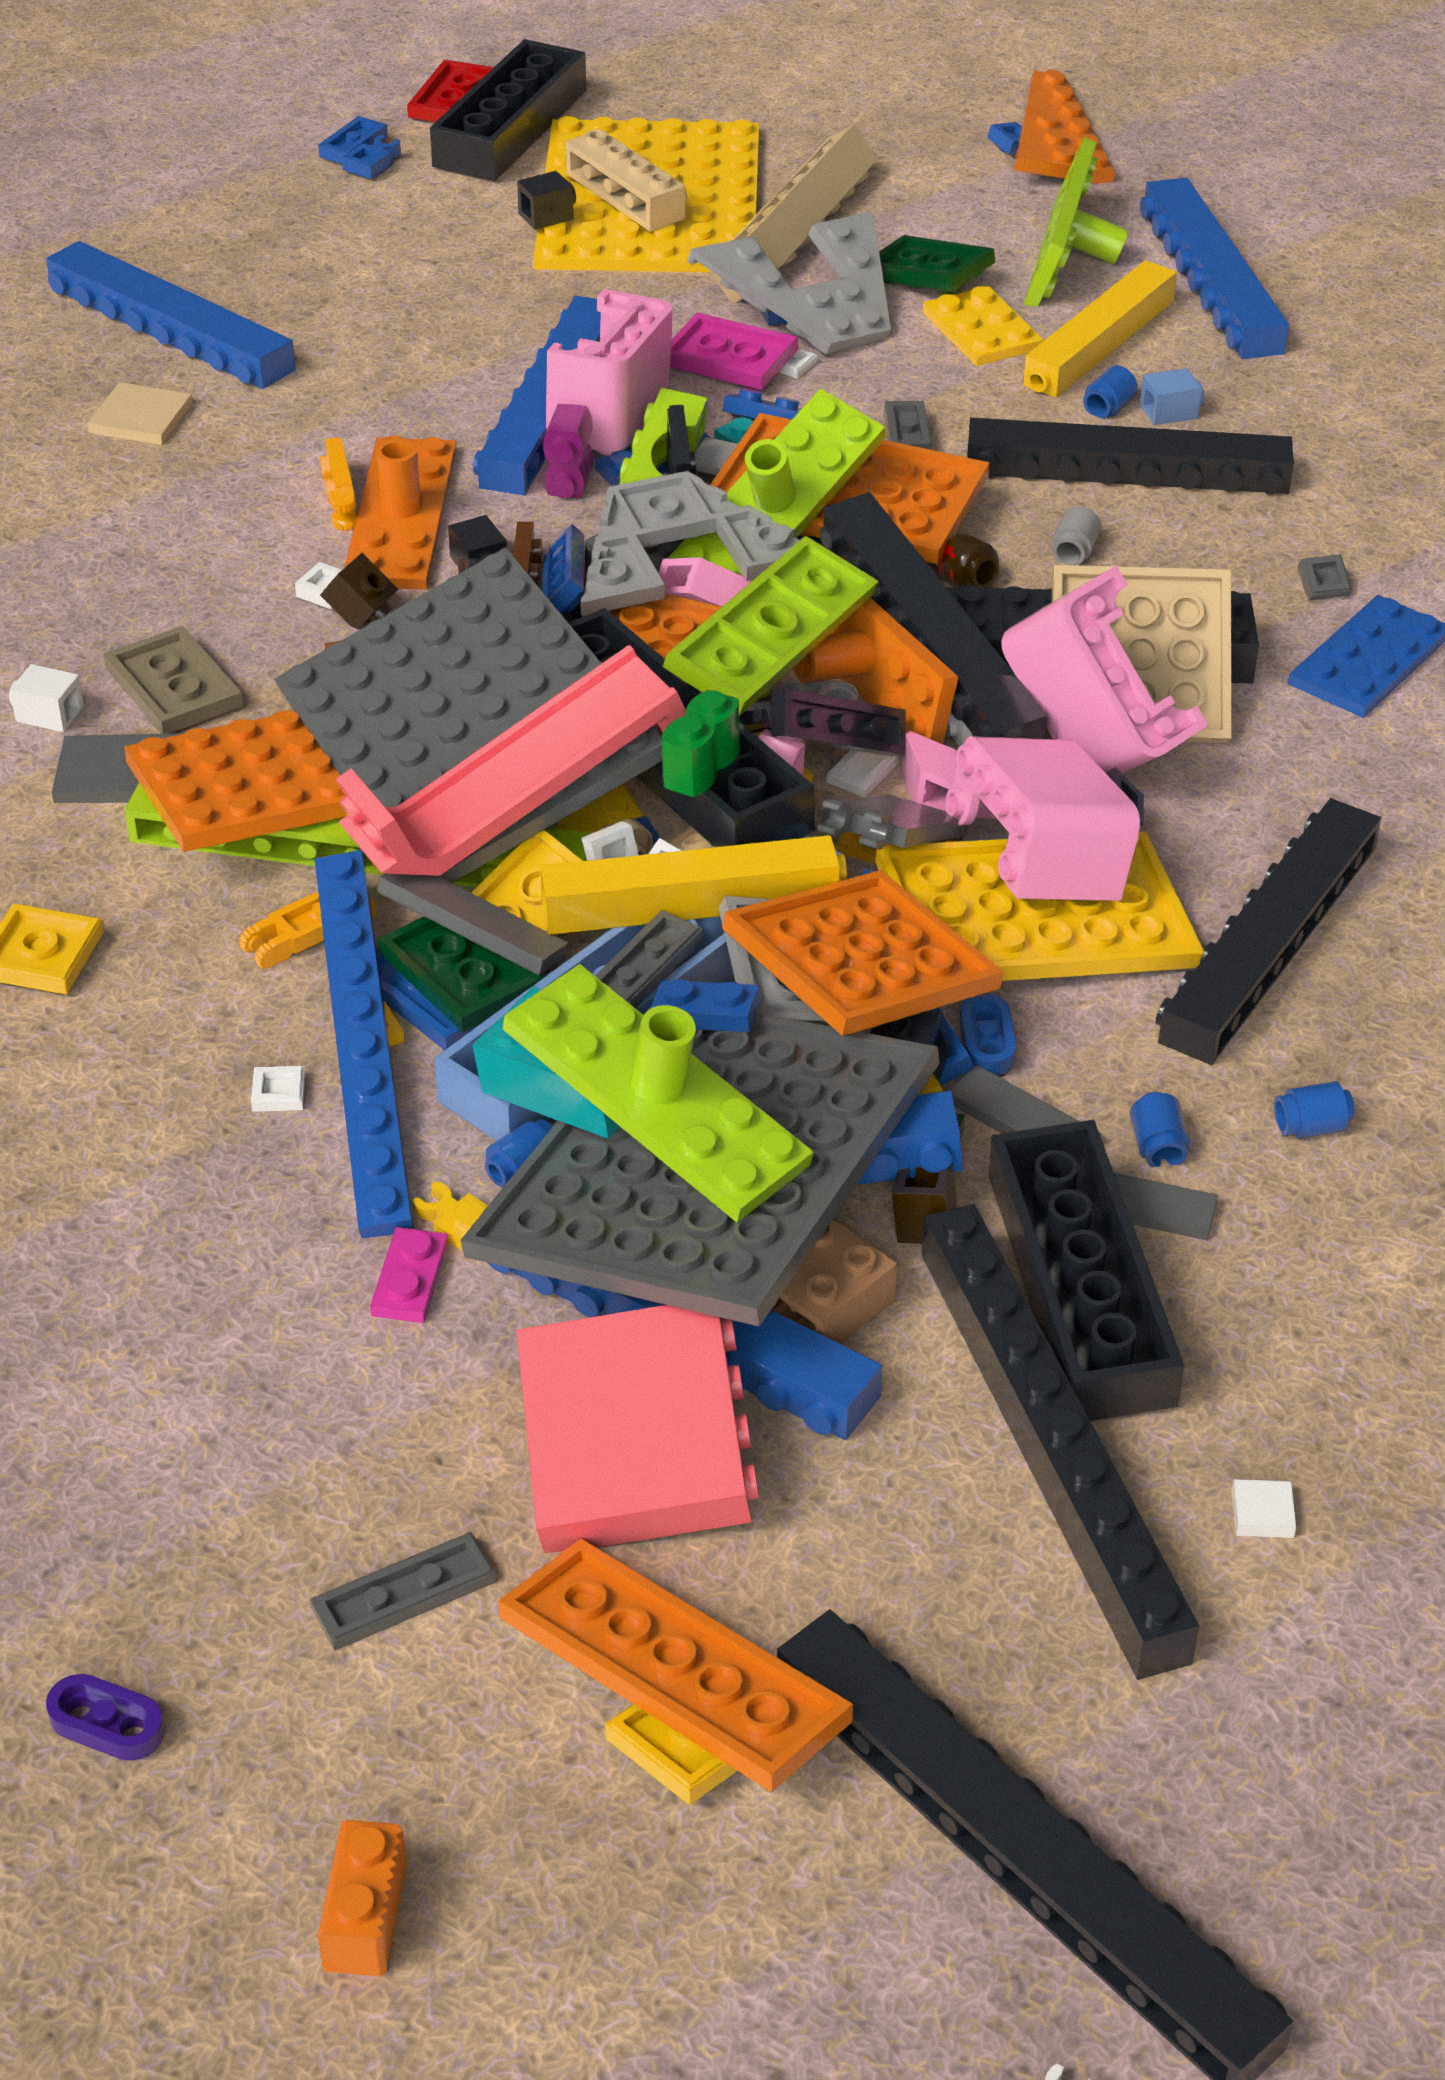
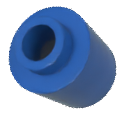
M1113 365L1109 367L1086 388L1083 398L1086 411L1102 419L1108 415L1114 416L1136 396L1138 390L1136 378L1123 366Z
M1337 1081L1290 1088L1286 1090L1285 1095L1276 1096L1274 1100L1275 1120L1282 1135L1295 1134L1297 1139L1345 1131L1348 1127V1121L1353 1119L1355 1114L1354 1101L1348 1089L1343 1090Z
M1151 1092L1145 1094L1130 1109V1118L1140 1156L1146 1158L1150 1167H1160L1162 1159H1165L1170 1166L1182 1164L1188 1155L1187 1150L1190 1146V1139L1179 1100L1167 1093Z
M538 1119L535 1122L526 1121L488 1146L486 1149L485 1169L490 1179L496 1185L504 1187L553 1126L544 1119Z

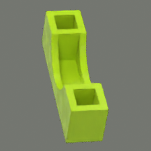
M661 387L655 403L649 402L646 407L643 430L637 429L634 435L631 458L625 457L620 471V484L663 476L657 468L666 461L667 408H669V405L684 406L689 450L696 452L707 427L708 398Z

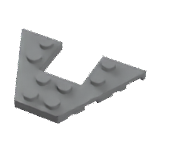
M872 212L812 224L808 236L840 279L791 289L753 236L692 248L687 258L688 263L693 265L699 262L722 278L720 281L721 285L727 289L737 291L742 299L763 313L771 310L788 322L786 325L787 329L798 336L806 338L810 341L811 345L825 354L860 347L887 338L891 331Z
M689 471L608 487L605 497V508L602 509L599 533L595 538L592 550V562L587 571V583L584 595L581 597V615L586 616L603 608L610 611L665 599V584L643 547H654L666 542L692 539L700 535L717 532L745 580L749 581L759 576L800 540L794 537V529L775 523L770 516L750 505L744 507L735 505L727 500V492L716 486L705 484L701 478Z

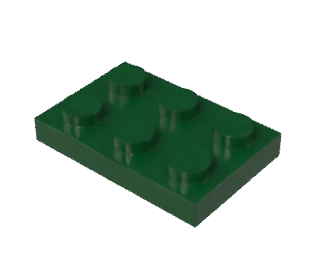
M908 235L901 236L879 251L884 283L908 284V287L913 289L933 288L938 289L940 293L944 294L960 290L962 285L972 278L980 276L982 271L995 263L994 248Z
M424 916L378 938L379 953L462 1033L486 1021L544 978L541 974L537 975Z

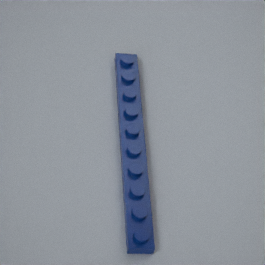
M362 850L315 858L314 860L358 1228L362 1239L393 1235L396 1227L414 1229L366 868Z

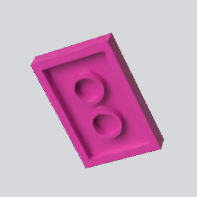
M697 312L671 339L670 367L743 385L749 389L763 390L798 351V337Z

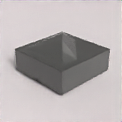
M1341 554L1304 558L1299 562L1297 567L1309 601L1350 595L1352 589Z

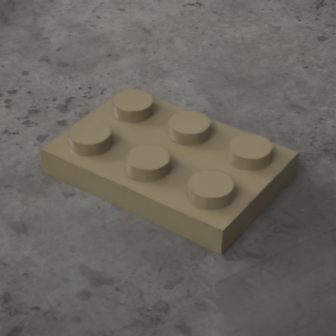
M183 626L104 654L106 669L161 734L173 733L244 707L242 692Z

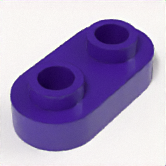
M75 1674L61 1679L51 1688L47 1695L46 1708L51 1727L58 1735L121 1760H138L153 1753L163 1740L164 1724L161 1710L153 1699L88 1674ZM78 1707L90 1708L89 1712L84 1716L74 1717L70 1715ZM131 1727L144 1729L136 1735H123Z

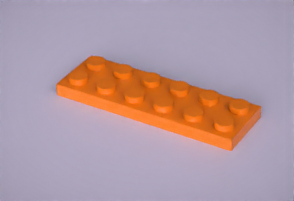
M581 1538L498 1600L500 1619L770 1792L777 1789L853 1722V1704Z

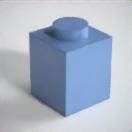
M1188 368L1143 375L1140 406L1153 425L1198 419L1199 408L1204 403V390L1201 383L1196 381Z

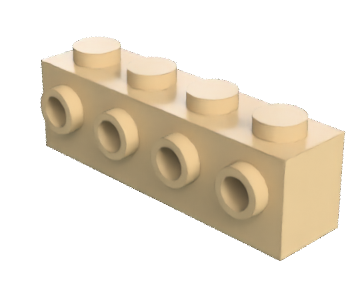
M601 129L590 130L585 135L566 141L567 175L651 232L686 219L687 193L685 185Z

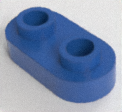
M990 993L965 999L961 1004L959 1025L962 1044L968 1052L973 1066L978 1065L995 1075L1008 1072L1015 1063L1016 1040L1008 1003L1003 998Z

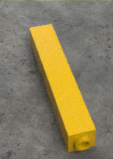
M1144 260L1026 354L1023 385L1035 392H1042L1057 398L1174 301L1177 271Z
M831 835L541 865V899L548 935L644 925L648 924L661 910L683 920L719 917V906L725 896L774 899L847 879V867L844 855H836Z

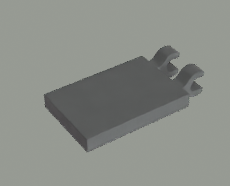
M184 733L64 736L52 788L53 802L128 803L139 782L126 763L124 746L140 743V741L149 737L165 738Z
M888 794L850 801H842L831 797L825 798L822 804L824 810L821 823L823 824H819L817 830L834 837H840L844 832L863 835L859 839V844L880 850L889 844L906 848L966 836L968 826H958V820L953 816H949L947 811Z

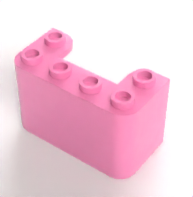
M603 289L597 296V311L601 312L600 342L580 338L578 348L562 350V344L554 343L547 350L546 432L558 403L587 406L593 423L588 443L591 449L597 450L600 454L610 456L615 451L627 448L633 441L637 429L642 430L644 428L646 407L649 402L655 403L661 387L670 389L673 307L671 303L665 300Z
M1117 565L1010 627L1003 635L1002 650L1016 677L1047 714L1046 729L1052 739L1073 740L1079 744L1105 773L1116 767L1124 774L1164 755L1208 726V723L1198 706L1187 710L1177 709L1172 706L1175 702L1171 695L1156 703L1152 700L1109 625L1124 615L1120 607L1116 608L1115 600L1120 590L1128 584Z
M968 737L956 753L957 771L953 788H950L946 795V810L949 816H953L958 820V826L971 825L975 818H995L1009 832L1006 849L999 857L998 871L1001 879L1005 880L1007 887L1016 898L1121 901L1140 829L1138 809L1128 796L1073 740Z

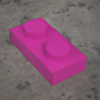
M395 1228L370 1304L372 1317L419 1323L425 1322L448 1247L447 1233Z

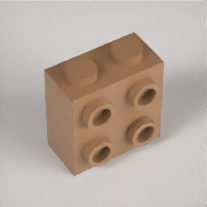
M833 1219L771 1310L841 1344L895 1300L898 1263L893 1261L885 1251L873 1247L853 1233L845 1223Z

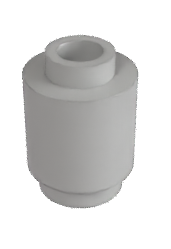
M1074 507L1063 514L1051 541L1053 555L1059 563L1079 565L1090 557L1102 529L1101 521L1093 511L1084 507Z

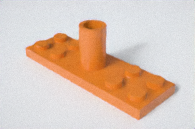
M400 436L376 438L345 567L363 552L398 589L427 590L457 451L456 440H443L438 437L407 439Z
M871 598L793 667L796 677L802 683L807 684L842 678L845 682L855 686L858 694L868 703L905 709L906 734L912 731L938 743H944L958 676Z

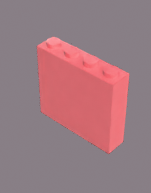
M663 1305L516 1330L536 1529L544 1553L565 1551L580 1538L598 1548L751 1523L748 1500L759 1499L754 1464L743 1465L741 1455L742 1449L752 1448L747 1415H736L733 1400L744 1399L739 1365L728 1366L726 1352L737 1350L732 1320Z

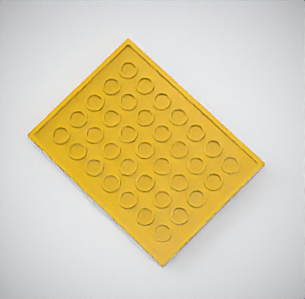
M572 116L552 119L545 173L557 171L570 182L576 192V203L573 204V220L537 229L533 258L534 269L710 272L708 268L699 262L691 265L688 263L687 258L692 248L733 240L756 215L759 123H751L743 119L733 122H716L712 119L686 122L676 118H668L663 121H647L644 118L612 120L608 117H598L594 120H578ZM601 129L685 185L687 193L686 219L651 232L567 175L566 141L585 135L590 130Z

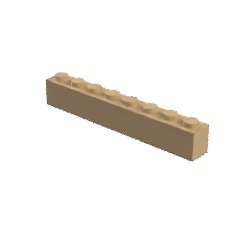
M855 123L828 137L733 240L753 236L781 274L780 267L795 259L797 256L795 251L811 241L808 234L812 224L826 221L825 218L841 208L839 202L851 196L856 191L854 186L869 177L868 169L877 161V158ZM709 270L730 302L736 303L742 300L741 295L737 291L727 289L721 285L720 281L722 278Z

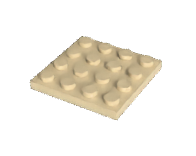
M1054 565L1052 569V602L1114 566ZM1118 567L1128 584L1120 590L1115 600L1116 608L1120 607L1124 615L1109 625L1152 700L1156 703L1171 695L1175 702L1172 706L1177 709L1187 710L1198 706L1208 726L1184 742L1230 743L1231 570Z

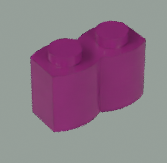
M558 403L554 410L543 442L544 454L549 463L545 473V488L549 496L582 498L593 467V452L588 443L593 423L587 406Z

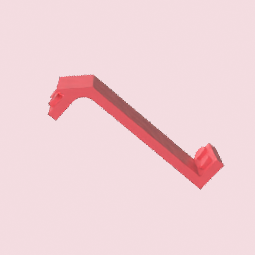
M628 645L400 805L385 808L352 769H349L335 779L345 795L339 803L347 814L339 823L381 873L440 876L653 726L662 736L670 723L685 716L686 710L677 691L673 687L669 688L637 657L634 649Z

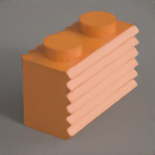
M345 1820L341 1822L317 1938H319L318 1945H320L319 1951L321 1952L320 1958L322 1959L321 1965L324 1966V1972L382 1976L388 1972L387 1961L390 1960L391 1938L395 1936L394 1926L397 1925L396 1915L399 1914L398 1904L401 1902L400 1892L403 1891L402 1881L405 1880L404 1870L408 1868L404 1833L398 1824Z

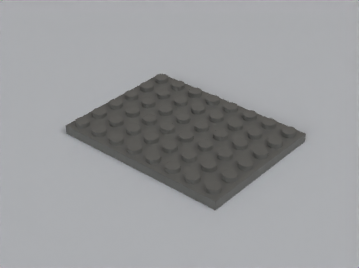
M505 547L458 575L448 578L444 583L421 596L411 599L393 612L369 623L363 629L340 642L332 644L312 658L293 666L274 680L293 711L299 715V719L309 733L314 735L319 747L330 757L332 765L340 776L349 769H352L385 808H391L408 800L601 665V662ZM653 726L439 877L450 883L457 881L663 761L662 736Z
M757 1013L750 1032L696 1030L691 1054L810 1148L814 1153L811 1165L736 1223L623 1128L620 1127L607 1139L557 1121L460 1241L463 1255L474 1260L760 1327L939 1065L938 1046L863 1032L842 1036L831 1026Z

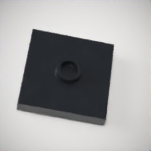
M669 405V408H667V475L689 471L696 475L695 452L689 450L683 405Z

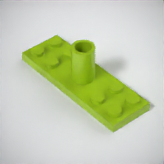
M1083 137L1056 197L1023 305L1038 307L1042 297L1050 298L1057 282V274L1060 268L1063 269L1071 248L1114 265L1125 243L1129 230L1079 209V202L1088 191L1093 178L1092 174L1098 158L1093 157L1097 142Z
M820 388L774 440H759L748 448L745 454L747 470L728 490L727 500L739 507L750 505L770 516L775 523L794 529V537L797 538L887 437L885 426ZM717 532L685 539L668 557V559L703 558L743 576Z
M804 536L669 651L663 668L701 692L714 690L738 698L740 716L757 699L767 697L778 680L874 594L879 581L809 537Z
M578 964L504 1015L503 1030L736 1223L811 1165L814 1152L691 1054L696 1025L690 1014L681 1008L671 1005H660L649 1009L643 1015L585 967Z

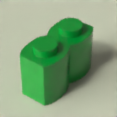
M704 691L690 701L686 708L685 716L674 720L666 727L662 734L665 789L696 797L713 785L718 770L727 767L736 759L740 751L738 698L725 695L719 691Z

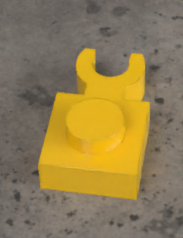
M434 1181L431 1184V1195L439 1201L426 1203L422 1199L415 1197L412 1200L413 1212L423 1220L434 1221L433 1231L447 1233L448 1242L463 1251L460 1240L489 1205L470 1193L457 1201L452 1198L451 1190L447 1185Z

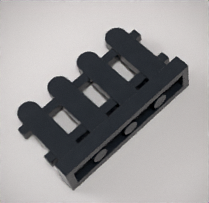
M792 689L772 690L770 709L744 711L739 716V722L756 736H759L764 729H768L771 731V737L886 756L905 755V709Z

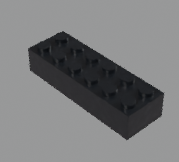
M527 39L522 40L430 127L432 167L495 181L552 125V119H558L586 91L585 52Z
M1095 1120L992 1135L989 1179L1034 1316L1090 1421L1178 1407L1184 1363Z

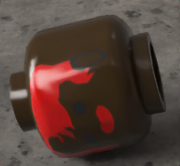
M959 534L947 541L943 556L937 565L939 577L953 587L972 585L979 588H988L998 576L999 557L991 544L969 534Z

